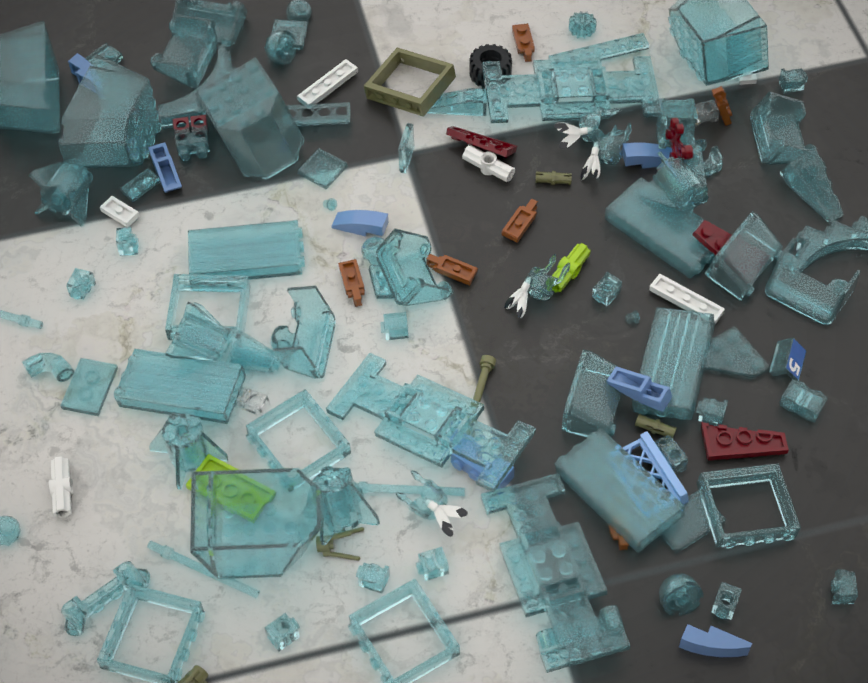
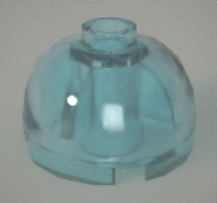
M276 31L269 35L265 43V51L273 63L286 65L293 61L296 54V49H293V43H296L293 34L290 31Z
M678 573L671 575L660 585L659 598L663 609L669 615L678 612L679 616L686 615L695 610L700 605V598H703V591L699 583L688 574Z

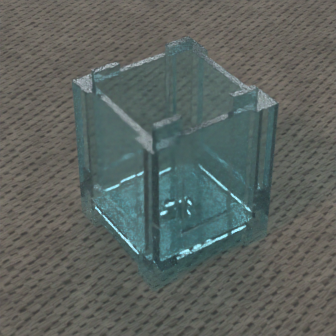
M658 98L656 135L659 149L671 147V143L665 137V131L670 126L671 118H678L679 124L682 123L684 126V133L680 138L683 145H692V148L695 149L694 132L698 115L694 99L666 100L665 98Z

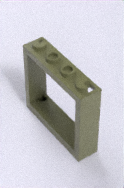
M397 47L364 85L367 99L424 117L456 78L454 64ZM400 63L439 75L421 98L382 86Z

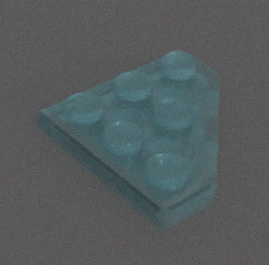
M735 326L688 352L690 359L701 370L711 369L728 375H743L750 379H756L770 371V365Z

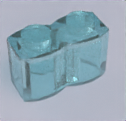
M792 380L782 395L779 404L783 408L797 413L802 418L815 422L828 398L821 391L810 389L801 381Z

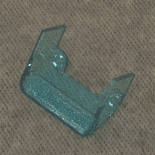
M792 238L778 258L766 283L765 293L768 297L821 324H831L855 290L861 271L857 270L850 282L843 279H834L827 286L795 270L798 261L792 252L796 239Z
M316 285L288 288L287 292L294 301L291 315L297 322L292 347L273 348L272 352L286 370L314 379L323 378L336 325L335 315Z

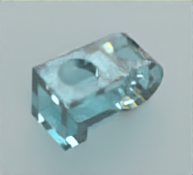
M667 435L654 441L675 475L687 469L688 457L671 436Z

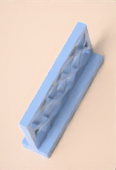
M648 431L642 433L640 439L606 456V460L644 521L678 504L683 506L689 502L687 491ZM639 446L642 448L641 457L631 455L633 449ZM617 457L626 458L623 466L615 464L613 459ZM629 459L639 461L637 469L627 467ZM643 462L652 464L651 472L641 470ZM625 471L635 473L633 481L623 478ZM639 474L649 476L647 484L637 482ZM653 477L663 481L661 488L650 485ZM635 487L645 489L643 497L633 494ZM649 490L659 492L657 500L646 498ZM663 493L670 494L674 498L668 503L660 501ZM644 503L655 504L654 510L646 514L643 510Z

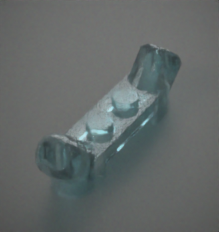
M131 561L124 562L112 570L115 575L114 579L83 601L78 596L69 600L61 609L62 615L66 618L64 630L71 636L83 634L88 617L103 610L105 605L112 600L120 598L122 593L129 588L146 589L150 583V573L148 570L136 568Z

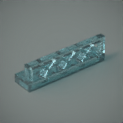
M350 102L281 106V126L351 124ZM339 107H347V115H337L335 112ZM322 108H328L331 111L329 116H320L318 112ZM292 109L297 114L295 117L285 118V110ZM304 109H311L314 112L311 117H303L301 115Z

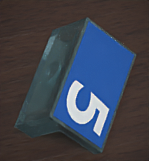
M794 337L778 341L769 372L773 376L787 373L795 382H799L806 350Z

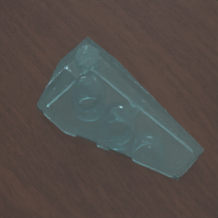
M471 87L443 93L427 113L486 116L488 88Z
M814 149L789 163L780 174L796 194L828 223H832L842 217L844 213L837 195L833 193L832 181L827 177V167Z

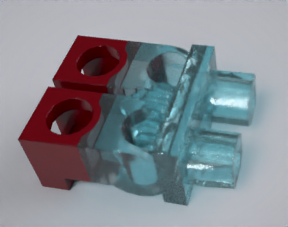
M206 114L190 116L191 127L188 117L173 119L178 156L181 157L182 161L189 160L191 158L190 154H197L198 158H206L207 153L210 152ZM198 120L204 122L203 124L199 125L194 124ZM179 123L186 124L184 127H177Z

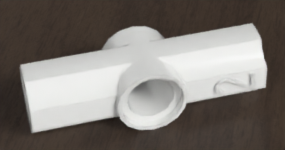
M468 145L462 155V159L481 168V172L484 175H494L505 182H509L515 173V168L498 160L492 152H483Z
M62 456L51 460V480H49L53 515L59 518H66L72 514L71 495L73 494L69 460Z

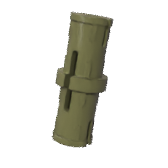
M536 171L535 183L571 185L572 173Z
M641 414L638 415L635 426L652 431L651 433L654 435L657 433L673 439L677 428L660 422V419L654 420Z

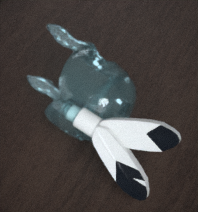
M613 108L612 110L599 109L590 112L580 118L578 127L563 122L556 123L555 128L558 131L569 134L561 141L559 148H568L580 136L586 142L597 143L607 141L614 135L625 134L626 131L615 130L604 134L598 128L602 115H615L622 110L620 108Z
M628 123L624 137L617 136L618 129L617 125H615L612 136L598 137L596 142H593L591 155L581 172L580 178L582 180L588 176L591 168L594 178L597 179L600 175V163L606 165L619 163L623 155L620 145L628 141L629 134L631 133V123Z
M556 254L550 258L549 264L545 269L533 267L526 276L521 288L507 299L504 308L510 309L518 302L517 315L519 318H522L526 312L528 294L537 300H549L554 294L552 287L563 281L570 269V263L568 262L563 267L559 277L544 274L548 273L555 264Z
M411 470L414 479L424 484L421 490V497L412 501L404 493L396 492V496L400 500L405 501L409 505L410 511L419 517L428 520L437 519L442 531L447 536L452 537L454 528L448 516L462 518L468 515V511L459 506L447 505V495L433 480L424 479L418 472Z

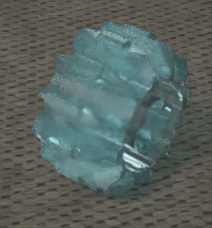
M580 11L579 14L574 12V15L570 16L568 28L572 35L585 39L586 36L591 37L595 33L597 21L593 14H588V11L585 13Z

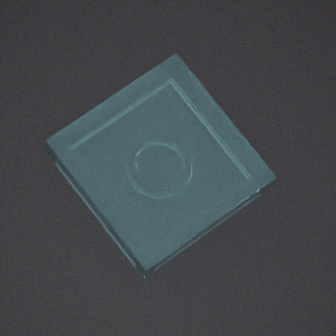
M275 19L270 38V47L303 49L308 21Z
M411 123L406 124L398 149L399 171L405 174L407 173L414 150V125Z
M318 148L298 169V175L327 189L347 168V163Z

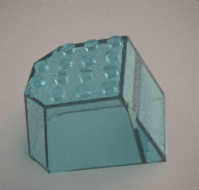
M678 0L668 9V21L671 26L669 31L678 45L680 56L687 60L689 68L691 70L694 69L698 80L703 81L706 86L769 69L767 25L747 0Z
M45 21L0 34V129L52 134L61 132L59 67Z
M95 55L61 120V124L64 125L63 139H59V147L66 168L133 167L143 164L149 155L148 147L154 145L155 137L161 130V123L158 118L159 113L156 110V100L153 97V88L150 85L149 78L100 55Z
M256 57L194 93L244 177L251 175L268 179L298 161V154L305 140L279 91Z
M299 468L191 472L190 553L217 579L281 577L302 557L321 529L320 486L311 481Z

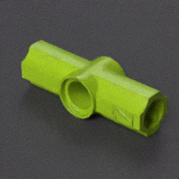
M583 243L577 244L567 257L564 256L560 260L557 270L547 283L552 291L556 293L561 292L571 278L575 279L582 264L591 252L587 245Z

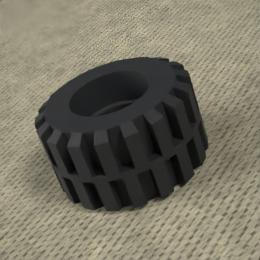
M485 44V46H479V49L475 48L469 59V75L472 82H476L477 86L489 89L494 87L497 89L500 86L506 85V82H509L512 75L511 53H508L506 48L503 49V46H496V44Z

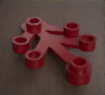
M671 118L670 126L665 131L666 140H669L672 148L669 159L670 163H674L675 169H682V158L684 160L692 159L693 148L692 145H683L680 141L681 135L684 133V126L682 123L679 124L678 118Z

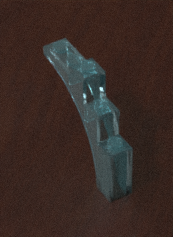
M225 44L218 45L216 66L212 74L200 87L180 99L158 105L162 129L174 128L173 119L188 117L191 125L190 116L205 115V109L222 107L221 100L224 99L223 94L240 91L239 84H242L241 74H237L236 67L232 68V62L228 63V61H231L230 51H226ZM198 120V121H196L194 124L204 123V122L201 121V120ZM179 123L177 127L186 126V124Z
M860 216L858 222L854 221L852 227L833 220L831 226H827L824 232L806 225L803 232L799 231L795 239L798 242L796 247L798 251L795 257L798 258L792 260L790 264V279L797 281L801 273L811 263L831 253L844 250H868V218Z

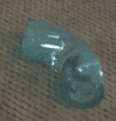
M39 353L22 361L24 368L31 378L39 373L48 371L52 372L59 382L69 380L74 374V369L70 363L61 355L55 353Z

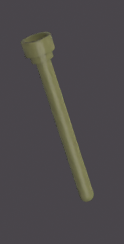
M483 355L479 363L481 373L463 430V438H469L471 435L488 374L494 369L496 359L493 356Z

